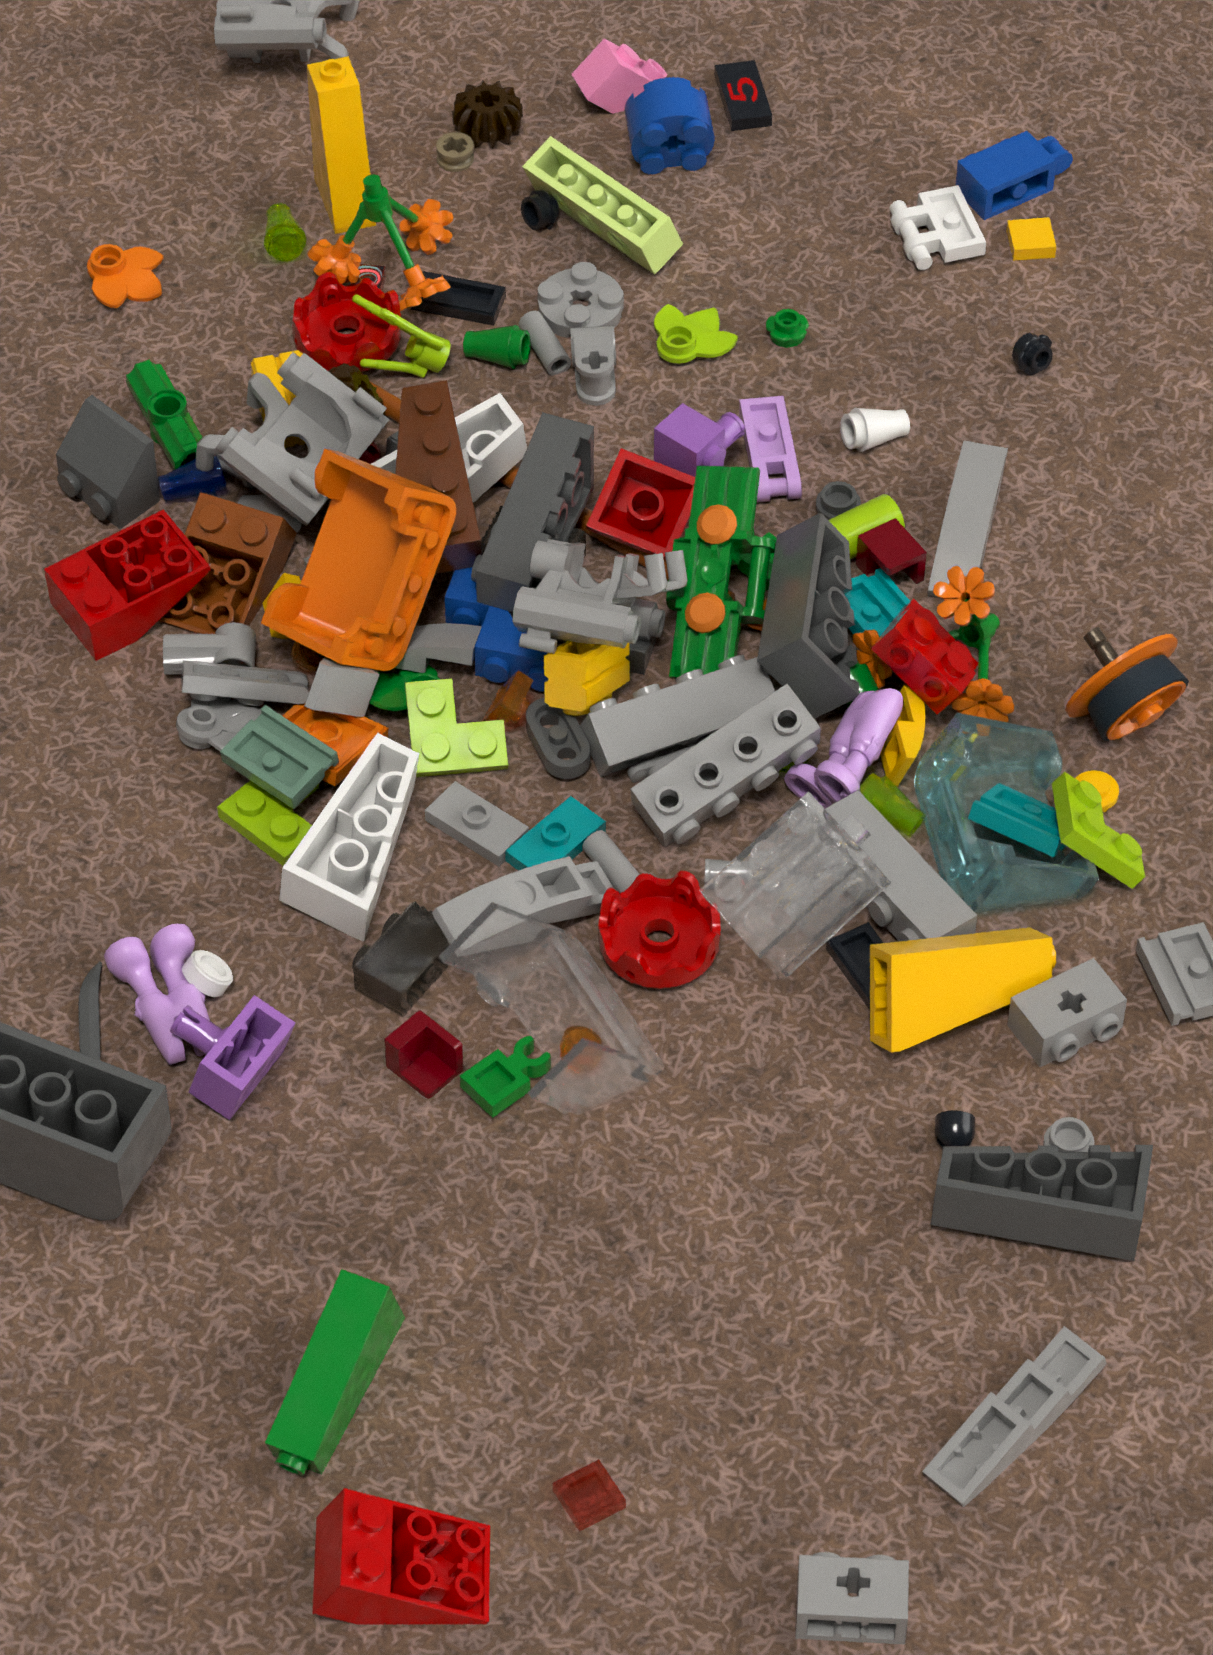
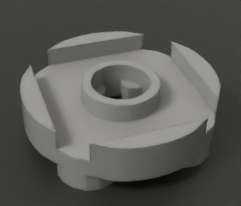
M576 263L571 269L552 275L538 287V311L543 315L556 335L569 338L570 328L612 325L615 328L620 322L621 313L624 308L623 290L615 279L606 273L597 271L592 263ZM576 300L588 301V306L572 304Z

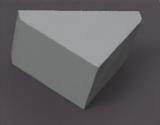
M324 657L318 666L304 707L317 711L364 717L379 674L372 669L343 665Z

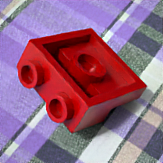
M914 598L901 609L871 648L937 715L962 694L975 676L976 672L974 670L978 666V662L972 657L970 650L962 642L955 640L939 624L937 617L927 608H923Z

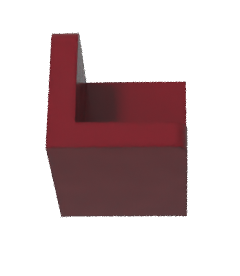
M894 518L858 535L856 566L866 576L874 573L879 568L887 575H893L904 570L913 582L918 584L924 581L927 552L901 523Z
M418 1010L384 1039L386 1067L427 1099L432 1098L463 1071L462 1043L421 1010Z

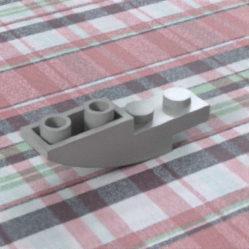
M569 856L527 867L480 885L436 907L432 915L454 952L457 953L531 937L540 925L600 913L604 893L609 887L613 886L598 861L575 865Z

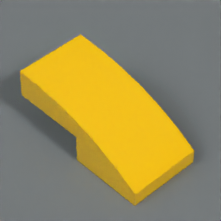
M904 685L900 691L903 696L902 712L889 733L880 753L889 787H898L914 762L924 738V701L908 685Z

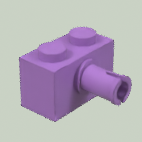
M682 403L654 428V461L694 477L696 476L697 466H724L726 449L745 434V425L734 413L726 412L717 422H714Z
M255 995L232 1024L224 1030L194 1011L189 1005L183 1009V1013L178 1015L170 1029L171 1033L178 1035L206 1054L199 1064L189 1093L229 1120L281 1056L295 1026L294 1021Z

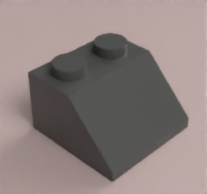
M89 396L85 399L56 453L59 473L57 480L62 490L68 496H77L85 502L98 519H107L117 528L122 529L160 501L154 442L95 396Z

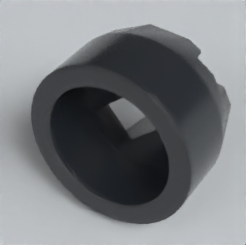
M958 1110L944 1111L935 1116V1136L938 1144L942 1148L944 1146H970L975 1136V1117L968 1112Z

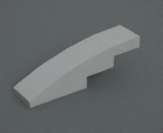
M963 441L928 586V596L937 597L933 593L934 585L937 582L950 583L947 572L952 567L959 566L964 576H967L969 570L973 567L982 568L988 536L992 529L1008 448Z
M1064 1326L1034 1362L1027 1359L997 1395L992 1392L988 1394L922 1471L923 1475L965 1507L1043 1434L1106 1366L1105 1357Z

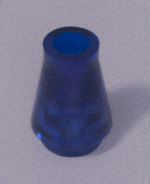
M214 455V464L210 471L204 472L196 468L195 458L165 475L158 476L165 502L198 498L200 492L217 497V492L227 489L218 455Z

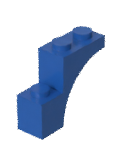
M473 567L455 570L445 595V621L452 624L482 626L474 646L475 676L485 677L497 683L510 682L530 686L535 690L544 692V682L548 680L544 676V655L548 652L520 647L521 634L526 632L517 630L512 622L513 618L507 610L477 602L476 582L471 580Z

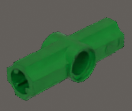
M150 359L135 364L133 370L126 375V384L149 424L152 440L161 445L176 473H182L187 478L202 473V470L196 468L197 443L202 438V435L188 413L186 397L182 392L174 388L161 364L152 363Z

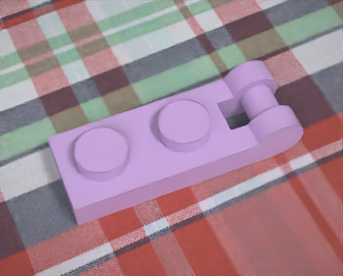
M784 397L740 399L739 414L740 419L745 425L744 439L750 467L760 469L757 503L769 502L770 497L786 496L787 500L801 499V479ZM783 473L784 478L769 479L768 474Z

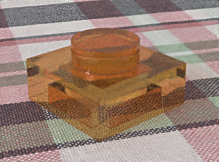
M518 670L497 691L482 721L504 720L505 725L510 720L516 724L530 704V700L525 696L534 680Z

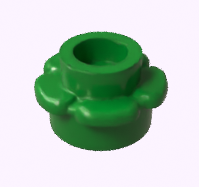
M782 309L775 316H770L766 321V330L770 332L771 341L780 347L786 348L799 345L806 336V329L809 327L806 317L792 309Z

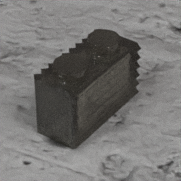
M415 901L401 915L397 912L393 913L385 922L379 939L372 946L368 944L362 946L352 962L355 990L401 1017H404L419 998L424 995L425 991H428L430 986L436 982L437 978L446 971L448 966L460 954V952H454L432 915V910L427 911L424 906H419Z

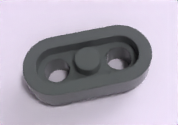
M545 698L531 703L526 711V731L546 770L551 775L561 779H572L584 774L590 766V744L576 717L563 713L561 708L550 707L545 703ZM549 724H550V725H554V726H552L551 728H545V727H543V726L549 725Z

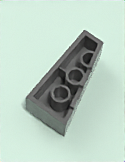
M542 412L498 520L492 527L483 555H478L474 562L471 580L476 582L477 602L513 612L520 588L524 586L536 589L542 579L533 578L530 575L531 557L536 542L538 540L547 542L548 539L567 542L594 490V426Z
M821 512L777 535L757 658L766 674L773 676L782 686L785 684L790 686L814 718L834 710L859 696V683L854 679L851 680L850 667L857 664V652L853 645L848 646L847 628L855 625L854 610L851 609L849 601L845 596L846 592L852 590L849 541Z
M1058 1145L1038 1146L1037 1150L1028 1153H1014L1010 1146H944L936 1183L931 1225L1135 1261L1153 1145H1135L1134 1152H1111L1110 1145H1089L1088 1152H1059Z

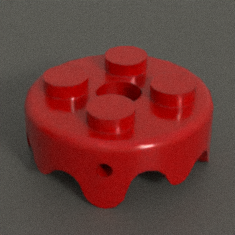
M323 273L318 277L312 292L306 297H298L295 301L292 332L296 349L308 355L327 371L345 363L349 366L354 365L358 367L360 372L372 369L362 367L360 365V360L389 359L399 345L401 330L398 326L389 324L353 302L352 298L354 295H359L401 317L399 298L395 290L392 289L384 293L369 278H363L359 284L348 287L342 285L334 273ZM345 328H353L357 330L351 334H342L337 332Z
M679 871L671 879H661L648 873H642L622 893H619L613 887H609L606 890L601 903L598 940L602 956L607 965L618 976L642 987L672 988L692 982L704 974L713 964L720 944V911L717 904L711 905L704 898L699 882L693 874L688 871ZM653 931H665L672 937L664 942H655L650 940L647 935Z

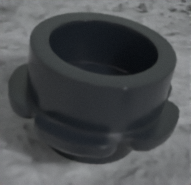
M534 190L528 197L522 200L521 213L525 223L531 229L537 230L546 227L550 230L553 228V223L556 222L559 215V206L556 199L546 191Z
M1027 333L1021 336L1015 343L1012 352L1013 361L1018 365L1019 369L1024 370L1026 375H1034L1050 365L1053 357L1052 350L1050 349L1052 345L1050 338L1044 334L1037 336L1034 333Z

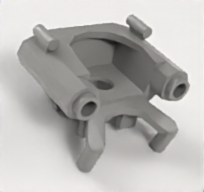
M217 0L214 24L215 44L218 50H227L229 58H252L254 63H260L263 50L299 49L301 62H309L311 49L316 48L331 57V59L347 57L349 55L345 46L327 34L325 18H318V15L327 6L341 5L340 18L345 21H352L355 19L360 0Z
M292 352L277 372L283 378L280 384L296 395L291 404H287L267 375L261 373L254 374L248 380L247 405L254 409H259L262 406L265 408L263 425L253 433H249L244 428L238 432L235 428L231 427L226 435L209 434L202 437L197 443L196 468L204 472L210 471L214 464V454H221L219 458L221 461L307 526L328 500L327 497L318 493L314 480L315 469L320 462L324 448L359 459L390 419L383 415L387 408L361 387L355 393L305 353L299 357ZM290 436L302 439L308 447V455L304 458H298L288 453L284 447L285 439Z
M548 539L547 542L538 540L531 557L530 575L533 578L542 579L536 589L522 586L517 593L513 609L512 622L518 631L526 632L521 634L519 646L554 654L557 642L565 643L566 641L625 648L627 643L635 644L637 639L650 642L652 637H660L665 623V610L658 609L657 602L637 599L636 597L652 596L685 587L688 580L683 550L665 552L669 582L666 579L663 553L644 556L647 578L637 572L639 555L626 554V556H615L611 579L607 578L603 582L598 583L582 567L585 550L584 543H568Z

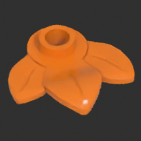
M104 244L96 247L91 252L90 258L87 261V271L93 279L92 292L103 305L110 308L120 307L126 298L139 302H147L158 298L162 294V286L151 270L161 264L163 255L153 249L136 246L125 251L113 244Z

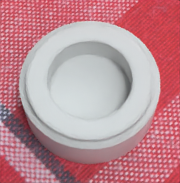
M205 950L194 951L182 967L186 980L193 984L201 993L211 997L222 996L233 981L232 971L220 957Z

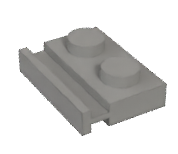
M1204 922L1158 933L1157 938L1147 941L1145 937L1138 938L1136 952L1171 1025H1178L1181 1019L1189 1017L1194 1021L1213 1016V940Z

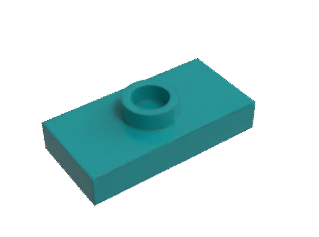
M570 796L505 850V861L519 871L527 867L569 856L573 860L583 851L582 846L588 836L600 830L606 832V821Z

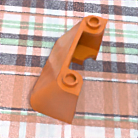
M324 448L320 462L315 469L314 480L316 490L321 495L331 499L301 583H284L270 594L261 624L339 664L389 671L400 663L406 653L454 524L456 504L452 498L434 489L344 453Z

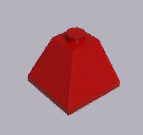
M621 448L587 522L586 529L650 555L663 553V558L666 561L665 552H672L674 539L682 537L689 521L695 477Z

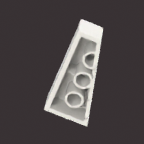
M501 393L455 417L473 503L521 461L527 450L523 423ZM397 450L373 462L371 465L395 474Z
M379 733L375 735L283 866L280 901L364 942L415 786L419 753Z

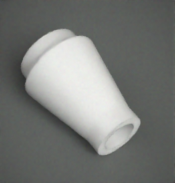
M853 408L850 413L842 416L840 424L841 436L848 449L857 448L859 452H863L894 438L908 435L910 421L908 414L903 409L893 411Z

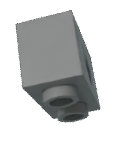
M1093 958L1011 997L1007 1026L1038 1066L1042 1067L1054 1060L1058 1062L1068 1060L1077 1053L1079 1048L1093 1041L1103 1042L1114 1037L1123 1027L1127 999Z
M831 1552L799 1555L795 1639L905 1644L908 1623L909 1561L895 1560L886 1555H873L867 1558L840 1557ZM848 1593L857 1594V1596H848Z

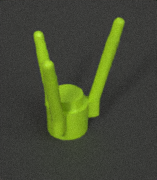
M359 295L353 296L352 300L354 303L389 324L398 326L400 330L411 336L405 350V355L411 358V363L362 359L360 360L362 367L406 372L424 378L427 370L435 373L441 371L449 356L451 345L449 340L424 331L397 314L381 308Z

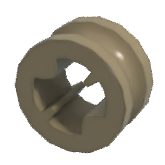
M450 132L441 136L436 142L437 163L444 170L460 172L468 169L473 164L474 145L473 140L468 135L460 132Z

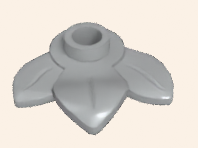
M218 696V699L214 701H202L192 698L191 707L182 710L178 714L176 729L179 732L180 740L189 747L205 749L213 746L221 751L251 719L255 721L259 717L261 708L259 706L242 704L237 699L231 700L230 697Z

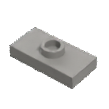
M456 781L425 809V821L498 867L505 862V850L529 831L528 826Z

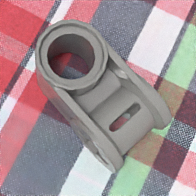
M614 325L570 328L572 367H575L578 398L589 405H604L615 397L616 392Z

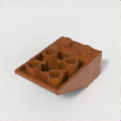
M200 492L184 535L210 565L211 571L181 598L159 622L197 634H215L216 630L226 623L235 622L250 626L263 601L284 569L297 534L296 531L283 517Z

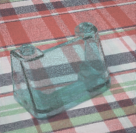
M956 713L917 765L914 779L916 795L940 877L975 913L1084 897L1099 880L1094 863L1074 850L1067 854L1066 857L1063 850H1058L1055 857L1049 856L968 819L973 802L975 800L980 801L981 796L998 783L1048 804L1045 791L1053 780L1059 776L1062 769V757L1059 754L1053 732Z

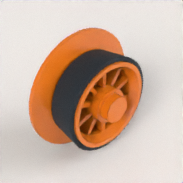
M1100 628L1092 629L1083 639L1091 650H1094V654L1103 665V668L1088 679L1073 694L1065 707V711L1069 717L1073 718L1090 714L1104 741L1122 738L1150 725L1183 694L1189 683V680L1168 659L1177 647V638L1173 634L1160 635L1135 646L1119 656L1112 645L1106 642L1107 638Z

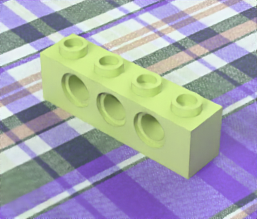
M551 136L522 166L535 190H544L556 199L560 210L654 275L683 245L669 216Z

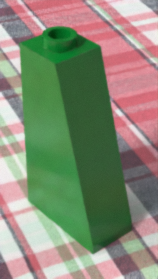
M341 1269L265 1441L274 1457H277L275 1464L280 1468L300 1476H304L307 1469L321 1475L324 1472L405 1320V1316L389 1286Z

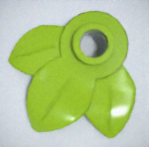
M667 304L656 314L654 319V328L659 335L657 339V352L661 358L671 363H687L696 357L715 358L722 356L734 348L738 336L730 332L719 331V315L714 307L684 316L680 310Z

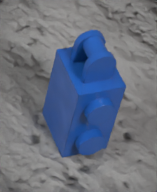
M1025 131L958 160L956 186L959 185L969 206L983 220H986L1052 191L1055 175L1068 169L1072 163L1073 156L1059 144V141L1054 136H1047L1037 141L1028 131Z

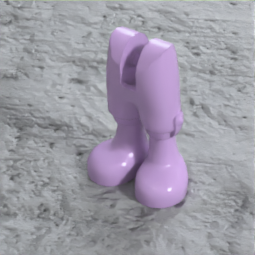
M892 688L860 692L859 696L853 700L845 711L836 731L830 739L829 759L820 763L817 768L803 763L791 766L784 777L788 788L799 798L823 809L857 790L860 791V783L867 767L879 758L884 743L902 712L903 696L901 692Z
M177 923L159 930L154 935L150 945V956L155 968L165 981L168 995L163 994L155 984L150 969L149 955L141 939L137 937L120 939L111 944L104 954L109 972L119 980L128 983L138 995L135 1001V1016L140 1021H143L155 1045L169 1065L185 1061V1050L181 1037L170 1032L178 1015L183 1013V1009L189 1005L194 1011L210 1021L204 1004L206 995L201 993L193 984H190L182 972L183 965L193 952L195 938L188 926ZM193 1046L197 1056L205 1055V1053Z

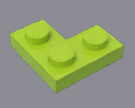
M452 678L405 682L411 750L419 753L416 777L508 769L504 720L457 724Z
M1064 771L1052 783L1060 842L1133 889L1145 878L1140 845L1130 835L1126 833L1119 834L1104 823L1101 805L1102 798L1092 784L1084 780L1080 782Z
M251 780L217 806L218 817L282 866L286 864L312 826L295 813L293 808ZM319 784L301 802L319 789Z

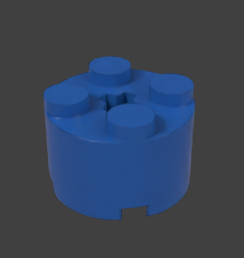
M660 78L643 85L644 92L635 98L634 94H632L627 99L624 112L630 146L634 159L640 164L641 171L653 175L661 172L666 167L683 166L684 169L689 171L699 170L704 167L707 162L706 157L714 146L715 136L707 96L701 87L700 91L691 86V81L684 78Z

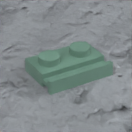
M266 705L261 708L259 717L255 721L251 719L220 751L222 761L293 809L322 781L326 770L331 765L335 767L339 763L335 750Z

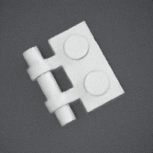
M959 185L918 193L917 206L907 208L902 200H897L890 205L889 209L892 214L891 224L895 232L900 236L902 235L905 241L903 249L907 258L910 261H914L919 270L928 269L932 265L933 261L930 253L939 251L945 263L985 255L986 240ZM927 226L929 232L919 233L917 228Z

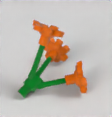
M371 174L363 179L365 187L362 193L363 202L360 203L357 215L346 234L341 235L335 245H331L326 239H321L308 251V257L318 262L313 269L318 276L325 272H332L337 276L341 284H344L346 279L351 283H356L360 275L358 268L361 258L358 254L351 252L355 245L353 239L365 219L372 222H382L406 268L403 270L409 287L405 293L400 295L401 299L399 300L400 311H403L407 307L420 305L422 297L427 298L437 292L446 291L451 286L443 276L435 279H425L419 264L414 265L393 221V211L405 218L400 222L399 228L403 234L408 235L406 240L407 247L414 252L418 251L421 247L426 255H431L436 251L435 241L438 240L442 244H448L451 241L452 233L445 229L444 226L449 225L453 221V214L447 210L439 211L441 204L434 199H427L424 206L413 204L408 209L391 198L387 188L382 186L378 175Z
M954 566L947 572L949 584L940 581L934 585V595L944 600L937 606V613L944 619L954 616V621L960 625V628L948 631V633L955 640H962L965 645L978 649V680L971 681L967 685L966 693L960 694L952 702V708L956 710L955 719L958 723L966 724L974 720V731L987 732L989 730V721H992L997 726H1003L1009 720L1008 714L1014 711V703L1011 696H1003L1002 687L992 684L988 680L989 647L991 638L994 636L996 629H998L1000 621L995 614L990 613V607L985 601L994 596L995 588L992 582L983 583L984 572L982 569L973 567L969 570L967 576H964L962 569L959 566ZM874 629L855 633L853 635V643L858 648L856 650L857 660L860 664L868 665L880 689L885 686V679L892 676V669L871 649L879 639V634Z

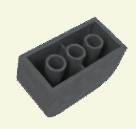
M0 1022V1183L96 1220H113L118 1218L171 1134L172 1128L166 1085Z

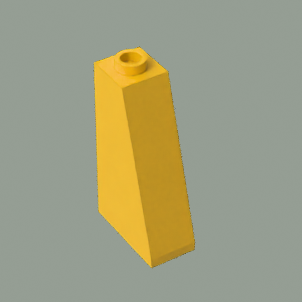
M349 56L307 64L314 179L335 234L347 232L357 215L360 203L363 202L362 193L365 190L363 179L370 175L360 85ZM365 219L360 229L376 226V222Z
M1028 927L871 944L870 1041L891 1053L900 1052L1009 1005L1011 997L1052 978V970L1056 965V951L1052 944V937Z

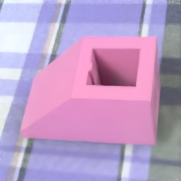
M603 39L572 73V76L588 101L614 114L624 111L626 101L632 94H634L635 98L644 92L643 85L656 79L665 78L667 73L656 61L652 59L644 61L639 58L629 46L621 44L619 47Z

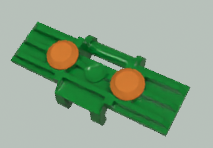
M697 466L689 528L685 529V537L674 539L672 550H683L688 581L685 587L676 591H669L666 594L667 607L677 611L669 672L670 678L676 679L685 673L701 669L703 675L719 670L718 665L721 662L737 656L741 624H763L765 614L763 605L770 554L775 552L776 541L767 537L752 536L760 479V469L757 467ZM742 554H752L745 607H743L739 601H734L728 594L731 565H739Z

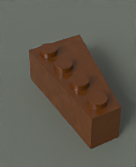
M447 380L404 387L401 392L395 474L443 493L452 498L456 504L455 521L435 574L473 567L477 556L482 555L481 539Z

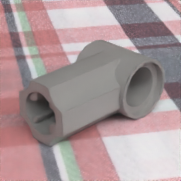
M233 622L220 626L215 634H165L163 636L164 674H182L183 660L255 667V631L243 623Z

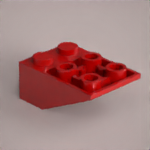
M164 509L44 568L50 603L95 661L137 642L211 571L210 565Z
M346 1488L316 1517L312 1614L357 1625L487 1624L489 1622L490 1525Z

